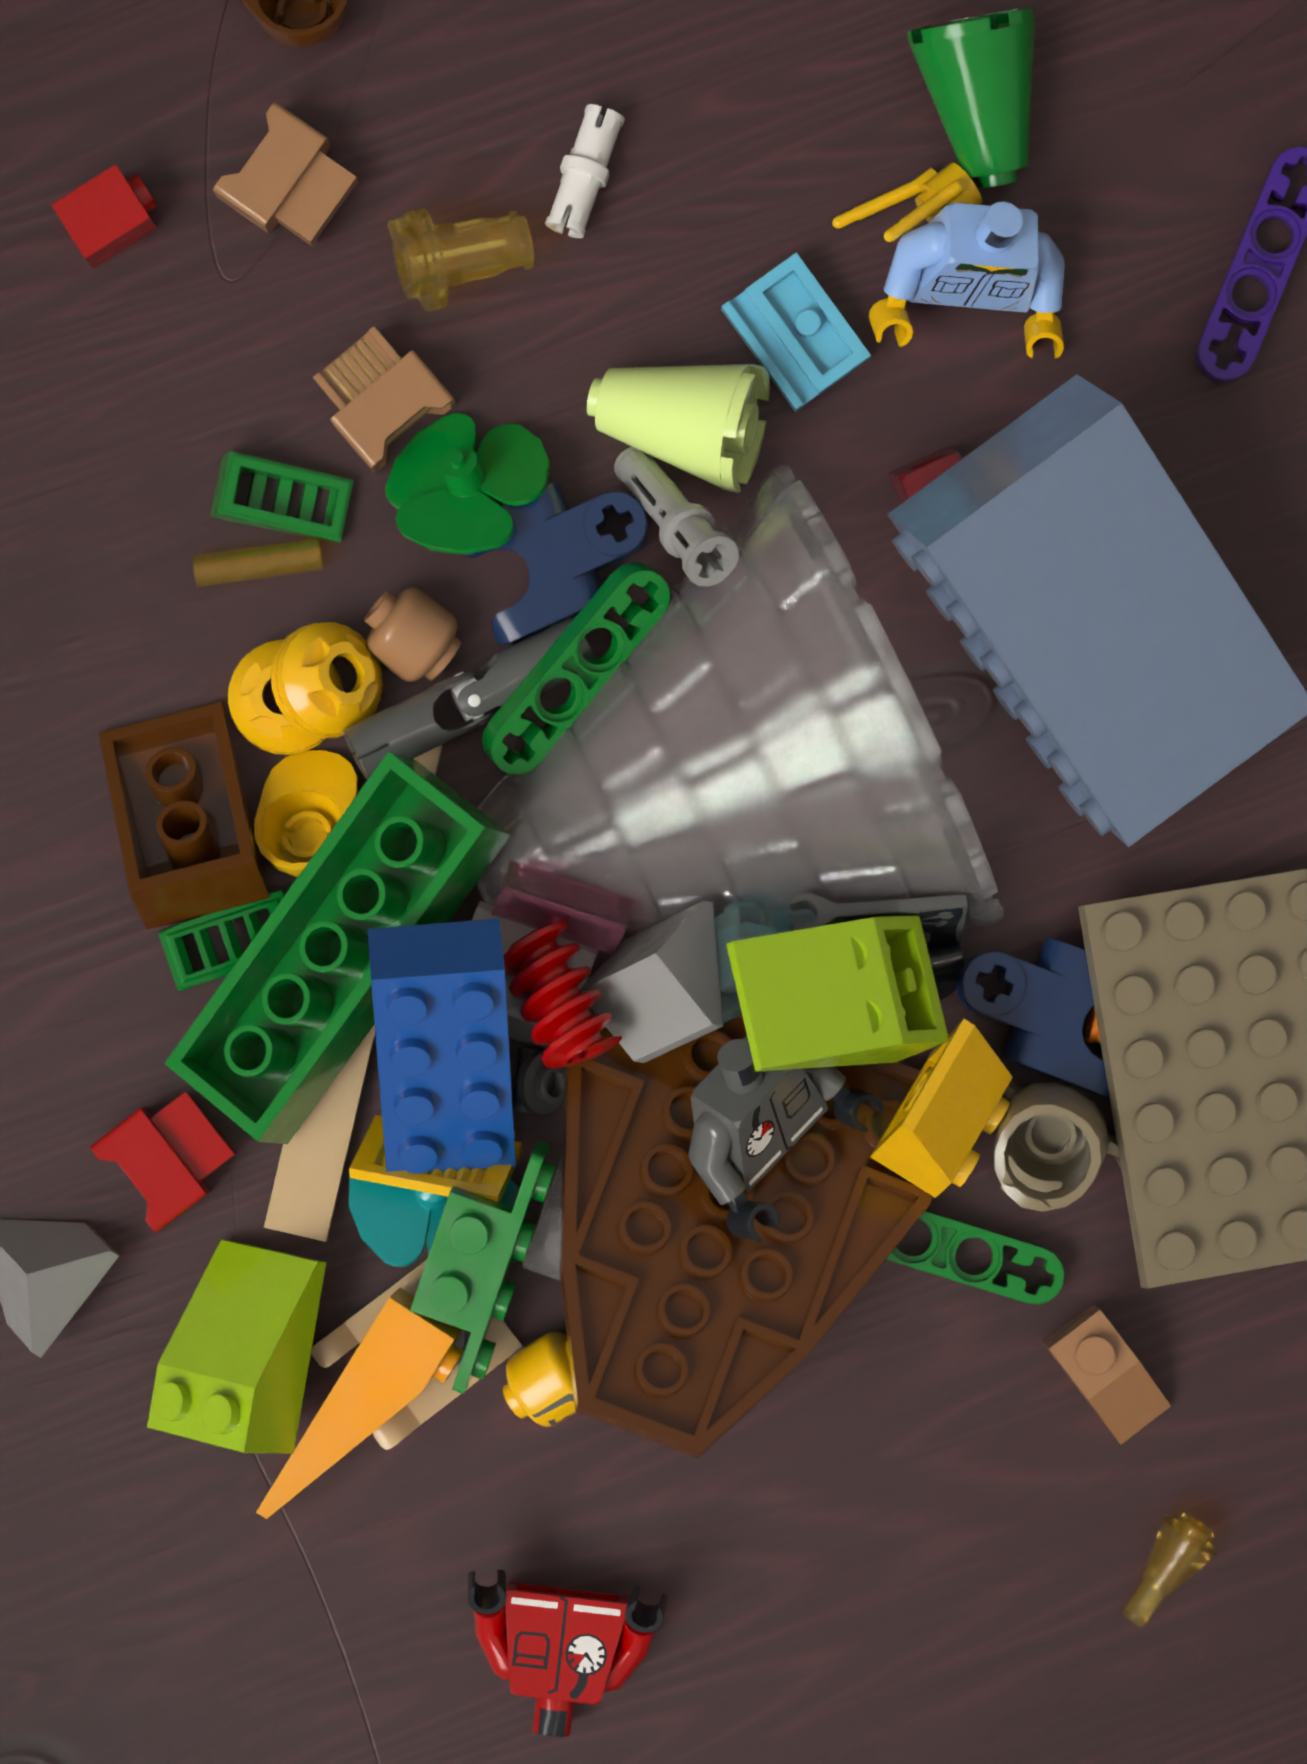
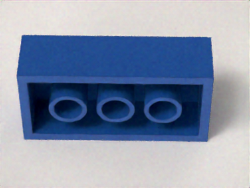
M499 919L367 929L386 1172L407 1171L420 1174L430 1173L434 1169L444 1172L448 1168L458 1171L462 1167H466L469 1170L474 1168L486 1169L496 1165H512V1167H515L506 982Z

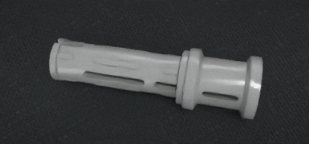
M629 447L621 452L614 464L616 476L628 487L644 510L658 524L661 544L669 554L682 559V569L688 579L698 586L709 587L719 584L728 578L736 568L739 560V549L730 536L716 530L715 519L710 511L700 504L690 503L654 460L653 456L634 447ZM714 548H716L721 554L720 559L713 552Z

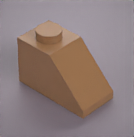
M1094 1304L1090 1305L1043 1341V1344L1120 1445L1171 1407L1141 1362L1103 1312Z

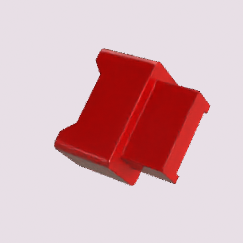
M189 1090L182 1093L155 1115L146 1106L140 1107L90 1146L98 1160L117 1162L148 1202L146 1222L155 1233L162 1231L212 1191L204 1179L237 1154Z

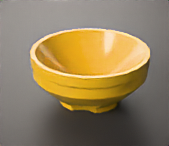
M336 622L313 623L296 629L278 646L271 668L272 692L282 714L295 728L307 735L320 739L337 738L343 736L344 729L375 713L382 694V670L379 661L368 652L366 640L360 633ZM336 656L348 659L356 670V684L349 693L337 689L330 679V664Z
M280 639L266 642L254 648L240 661L233 672L229 684L228 705L231 718L237 730L248 742L263 751L276 755H293L309 751L319 746L326 739H320L303 733L295 728L283 714L272 712L264 702V691L267 684L271 681L272 661L278 646L284 640ZM331 662L329 668L330 679L337 689L343 691L341 678Z

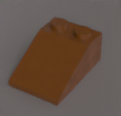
M222 701L99 733L129 894L146 930L270 898L261 852L254 838V823Z

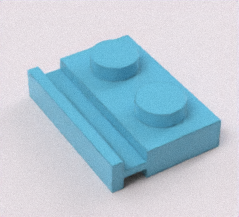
M797 252L751 284L737 297L721 306V311L761 366L766 368L769 377L795 412L864 364L871 357L868 350Z

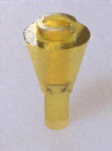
M1181 1514L1178 1520L1164 1516L1143 1574L1144 1581L1122 1611L1127 1619L1143 1627L1165 1595H1170L1217 1555L1216 1549L1210 1543L1214 1535L1204 1524L1187 1514Z

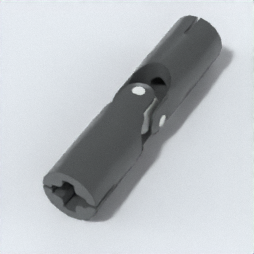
M569 617L495 654L490 661L479 669L476 675L474 671L457 673L344 729L343 735L351 753L356 752L352 756L365 779H369L388 751L414 759L485 723L494 714L491 709L497 706L501 707L574 619ZM584 637L581 645L582 655L587 659H595ZM554 678L548 681L542 688L540 695L569 680L566 678ZM450 689L451 704L461 713L465 722L453 727H440L434 720L433 705L441 693Z

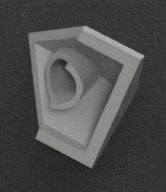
M0 1219V1302L7 1325L32 1353L41 1358L118 1259L119 1255L94 1228L84 1222Z

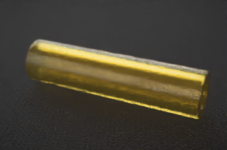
M319 538L195 555L192 558L197 587L324 570Z

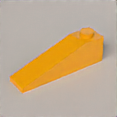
M402 1288L394 1292L386 1301L298 1443L294 1454L290 1456L256 1513L268 1519L420 1395L434 1378L444 1384L464 1353L463 1350L455 1346L464 1330L411 1312L410 1309L414 1296Z

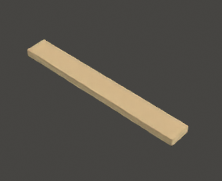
M443 745L414 759L436 775ZM375 1024L290 1142L283 1144L264 1228L323 1242L328 1241L374 1044Z

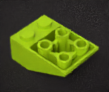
M920 916L871 917L735 940L726 944L755 1072L895 1063L949 1041Z

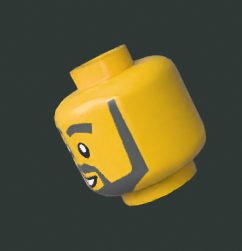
M557 1331L546 1333L509 1357L506 1365L508 1383L503 1386V1394L515 1415L521 1419L528 1416L535 1423L549 1427L557 1425L577 1413L574 1405L567 1335Z

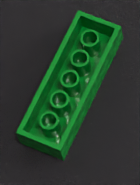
M388 751L164 1064L256 1141L288 1144L375 1024L367 929L448 923L511 834L417 760Z

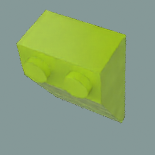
M221 1239L158 1362L147 1428L242 1453L294 1454L326 1262Z

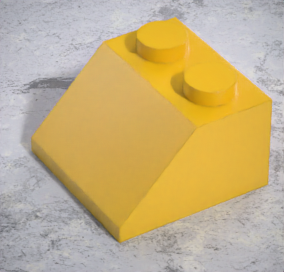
M963 1019L948 1034V1042L938 1045L930 1053L870 1156L934 1198L941 1194L951 1183L958 1187L965 1183L980 1158V1154L972 1150L980 1133L983 1130L991 1135L1011 1103L1003 1098L1002 1095L1012 1080V1075L977 1027L966 1019Z

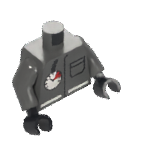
M746 1035L743 1039L728 1041L721 1047L717 1056L719 1064L692 1093L691 1106L694 1128L688 1156L692 1166L719 1204L727 1203L730 1206L727 1215L729 1231L738 1238L761 1242V1238L753 1226L754 1218L763 1226L777 1228L780 1221L778 1212L774 1206L768 1203L750 1201L744 1192L748 1194L828 1110L825 1101L830 1099L835 1101L834 1115L839 1122L861 1132H868L869 1130L857 1119L859 1106L864 1103L869 1108L883 1113L884 1104L874 1094L858 1088L846 1087L844 1083L847 1077L836 1067L755 1072Z

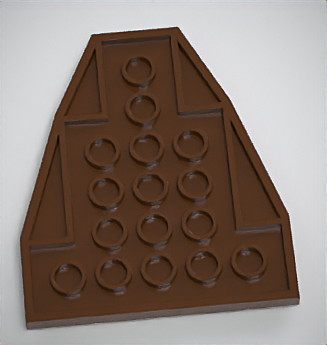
M721 994L723 1027L645 1063L634 1062L618 1043L609 1051L592 1060L568 1067L565 1083L559 1271L575 1411L695 1458L701 1457L805 1361L924 1214L933 1198L929 1193L870 1157L920 1070L900 1062L835 1066L847 1077L844 1083L846 1087L858 1088L876 1095L884 1104V1112L881 1113L873 1110L862 1103L857 1110V1119L869 1131L861 1132L839 1122L834 1115L835 1101L832 1099L825 1101L828 1110L748 1194L744 1192L750 1201L768 1203L774 1206L780 1218L779 1226L777 1228L763 1226L754 1218L753 1226L759 1234L761 1242L745 1240L734 1236L729 1231L727 1225V1215L730 1206L727 1203L719 1204L692 1166L688 1156L694 1128L691 1106L692 1093L719 1064L717 1056L721 1047L728 1041L743 1039L747 1035L739 1000ZM590 1008L591 1015H594V1011ZM606 1027L600 1031L602 1038L614 1037Z

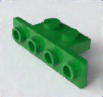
M538 1140L531 1154L514 1207L455 1186L449 1192L410 1311L471 1332L452 1390L459 1393H465L472 1376L484 1380L492 1359L496 1343L485 1339L492 1317L501 1321L505 1319L516 1284L505 1281L512 1258L524 1262L536 1229V1225L525 1222L532 1199L544 1203L556 1170L555 1165L545 1162L551 1146L549 1143Z

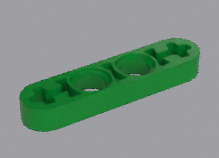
M630 562L617 568L491 718L484 729L482 743L485 753L500 770L508 774L521 775L532 771L538 766L664 615L669 606L670 591L666 581L653 568L641 562ZM633 583L644 587L645 592L649 594L648 599L642 605L632 601L626 593ZM610 608L629 623L624 630L611 617L606 615ZM597 628L608 629L611 633L612 641L607 653L597 659L583 657L581 645L586 634ZM554 678L568 679L571 691L567 701L554 709L543 707L540 701V693L544 685ZM528 707L542 721L546 722L542 729L523 714ZM510 732L515 736L521 735V738L526 743L524 749L519 753L511 748L508 750L507 746L502 742L504 737Z
M927 1210L920 1217V1220L927 1224L931 1233V1240L927 1249L920 1254L907 1255L896 1247L886 1259L1028 1304L1039 1305L1049 1302L1058 1295L1064 1282L1062 1263L1053 1252L1046 1248ZM972 1237L981 1238L986 1241L992 1252L989 1266L977 1274H968L962 1271L957 1266L955 1260L959 1244L965 1239ZM1007 1245L1015 1248V1251L1009 1258L1014 1263L1031 1266L1035 1257L1043 1258V1269L1052 1274L1050 1283L1048 1285L1038 1284L1034 1293L1025 1291L1026 1281L1020 1276L1005 1272L1004 1285L993 1283V1279L1002 1267L1003 1246Z

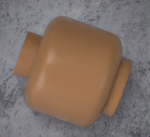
M418 587L405 589L396 597L386 591L374 603L364 618V622L372 627L366 640L368 652L406 682L419 680L423 676L429 681L436 678L448 665L461 645V640L455 636L458 629L457 618Z

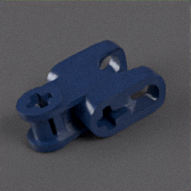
M558 482L548 484L542 496L534 502L521 506L501 505L511 515L514 523L513 536L506 544L499 548L462 556L476 558L485 553L502 549L514 551L527 563L530 575L527 591L513 606L497 613L491 627V632L497 645H514L569 617H576L603 585L598 571L625 560L640 551L647 540L649 524L641 505L636 499L626 493L613 491L601 494L570 509ZM611 510H616L621 518L630 515L633 517L634 522L625 527L628 538L621 542H616L611 534L601 537L599 530L607 525L605 514Z
M1046 937L1036 965L1000 952L975 955L964 962L956 988L957 997L960 1002L972 1013L1011 1028L1000 1056L1001 1058L1094 1095L1109 1097L1104 1061L1091 1053L1084 1043L1082 1033L1084 1018L1094 1006L1085 950ZM993 968L999 970L997 981L1005 985V990L1003 994L991 995L986 1001L982 998L984 988L976 984V977L978 974L991 973Z

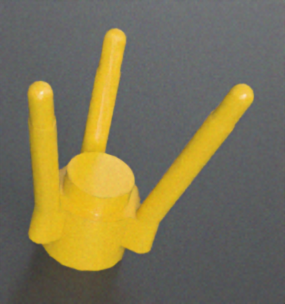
M952 162L938 173L933 168H930L915 180L836 216L832 224L837 229L843 228L921 193L915 198L917 208L884 232V239L887 242H892L925 219L930 222L948 204L966 203L981 205L983 201L973 180L958 164Z

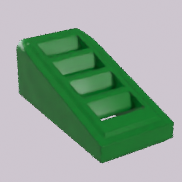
M229 451L223 455L210 516L240 524L339 543L342 539L354 480ZM241 473L252 475L246 506L235 504ZM267 478L278 480L271 512L261 510ZM293 483L303 485L297 518L286 516ZM318 488L329 490L322 524L311 522Z
M283 890L271 893L268 899L210 913L158 931L178 991L184 992L227 977L243 954L232 921L244 918L252 942L261 929L257 912L268 909L271 915L285 896ZM219 926L230 961L222 964L218 962L208 933V929ZM191 935L195 937L205 966L204 970L195 973L183 938Z

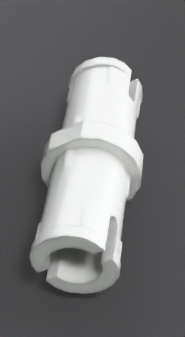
M594 104L586 106L585 115L574 147L571 149L570 155H564L560 166L561 173L563 174L560 181L561 184L550 215L545 222L548 228L560 234H563L566 225L570 229L568 236L573 238L584 237L585 227L599 188L606 187L609 179V170L606 167L620 127L623 126L625 120L621 114L608 108L603 120V115L600 114L602 106Z

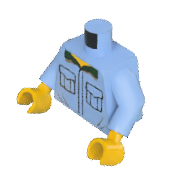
M996 202L991 206L966 203L948 204L928 224L911 230L900 238L884 286V292L888 294V298L875 303L869 311V320L876 341L880 343L883 331L895 324L894 334L898 345L903 347L909 343L913 335V329L905 309L907 300L912 303L1027 313L1029 308L1036 311V314L1030 316L1024 325L1027 355L1033 358V344L1037 340L1051 338L1053 339L1054 357L1059 358L1063 353L1064 343L1061 321L1055 315V312L1060 311L1062 307L1064 258L1051 237L1046 233L1038 232V214L1033 210L1019 209L1008 202Z

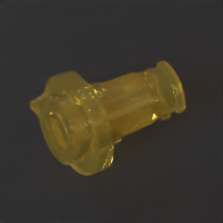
M425 208L408 210L404 213V216L388 221L396 271L403 292L408 299L418 297L420 304L427 312L446 308L449 287L497 276L511 268L524 266L526 270L534 266V251L530 229L525 215L518 216L516 210L509 211L507 216L495 219L475 218L456 223L448 222L434 225L428 211Z

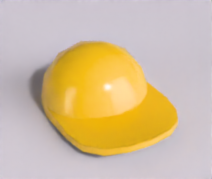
M312 750L287 756L272 768L264 784L254 820V838L262 856L278 871L298 877L357 796L358 777L351 762L337 753L325 750Z

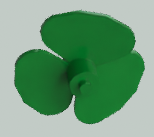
M453 413L446 415L424 428L413 437L396 457L385 486L388 501L393 507L398 509L395 518L398 530L405 538L431 551L465 555L499 548L506 544L513 536V519L506 509L490 498L493 497L507 505L521 506L534 502L542 496L547 487L550 462L541 440L521 425L513 423L503 424L493 428L484 436L477 453H475L477 428L472 418L465 414Z

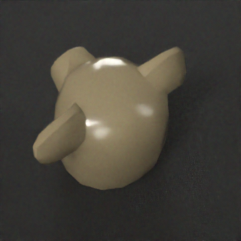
M1014 1077L1012 1078L1003 1093L1009 1098L1008 1101L1011 1103L998 1125L995 1136L994 1170L1001 1183L1000 1188L1020 1207L1040 1212L1067 1207L1082 1197L1097 1178L1106 1153L1113 1155L1121 1168L1116 1135L1108 1131L1107 1121L1095 1102L1079 1091L1056 1082L1032 1083L1023 1087Z

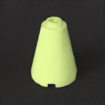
M754 364L609 368L603 379L595 378L591 384L587 399V414L595 417V426L598 431L717 487L738 493L741 491L739 483L747 484L750 480L761 449L766 421L758 419L757 399L769 401V373L764 366Z

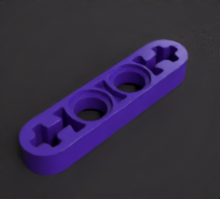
M1306 147L1289 148L1278 156L1269 169L1197 344L1195 358L1197 367L1203 376L1212 382L1222 384L1235 382L1244 376L1254 363L1307 235V185H1304L1298 192L1291 207L1303 209L1304 214L1302 218L1287 207L1268 205L1267 201L1269 196L1278 203L1282 201L1290 183V179L1281 174L1282 168L1292 170L1298 162L1307 165ZM1269 219H1276L1285 223L1291 233V242L1288 249L1276 254L1262 249L1256 237L1257 227L1260 223ZM1250 277L1257 279L1264 285L1267 292V300L1262 309L1255 312H1247L1237 307L1233 301L1232 290L1238 280ZM1221 312L1237 324L1256 327L1254 335H1251L1246 329L1239 333L1234 345V352L1242 356L1241 363L1231 362L1225 370L1215 366L1217 355L1209 351L1210 343L1220 345L1227 337L1232 323L1219 322Z

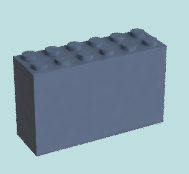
M1078 374L887 514L900 533L892 539L895 548L913 571L919 569L930 583L931 587L926 590L930 600L948 622L953 620L965 635L959 640L962 647L981 671L986 669L998 684L993 689L995 696L1014 720L1019 718L1031 733L1025 738L1027 743L1047 769L1052 767L1063 781L1058 788L1066 801L1080 817L1085 815L1102 837L1111 831L1125 845L1130 847L1307 716L1306 690L1123 404Z

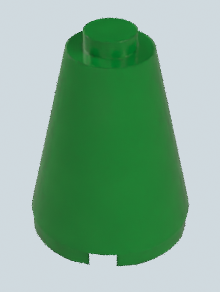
M1026 7L1020 10L1018 8L951 20L949 23L938 27L928 25L908 30L907 36L910 48L960 167L970 178L978 177L980 188L1016 182V170L1028 166L1035 36L1033 7Z

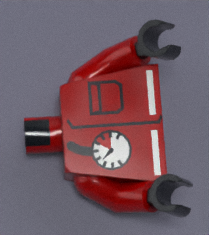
M497 1570V1583L486 1587L479 1585L475 1581V1571L468 1573L467 1600L469 1606L474 1611L476 1637L494 1674L504 1680H509L510 1694L536 1698L532 1731L537 1734L553 1737L570 1736L574 1702L600 1704L603 1693L620 1689L648 1654L655 1630L659 1629L663 1623L668 1602L667 1594L662 1593L660 1602L649 1606L638 1600L640 1586L638 1585L632 1587L628 1599V1595L512 1581H508L506 1588V1573L504 1570Z

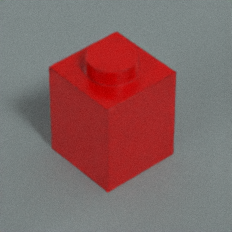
M116 164L51 204L81 254L93 269L157 229L148 212L158 205L138 174L126 180Z

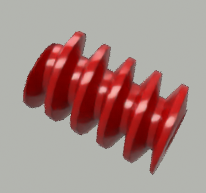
M566 920L553 922L530 932L514 942L503 955L505 975L516 976L511 981L508 989L514 998L527 999L522 1004L519 1012L524 1021L539 1022L532 1029L530 1035L536 1045H550L544 1051L541 1059L546 1068L554 1069L571 1067L592 1060L609 1051L622 1040V1036L602 1038L600 1031L613 1020L610 1012L591 1015L589 1008L603 996L601 991L595 989L580 992L578 985L592 973L590 968L583 966L569 969L567 962L581 949L578 943L558 945L556 939L570 927Z

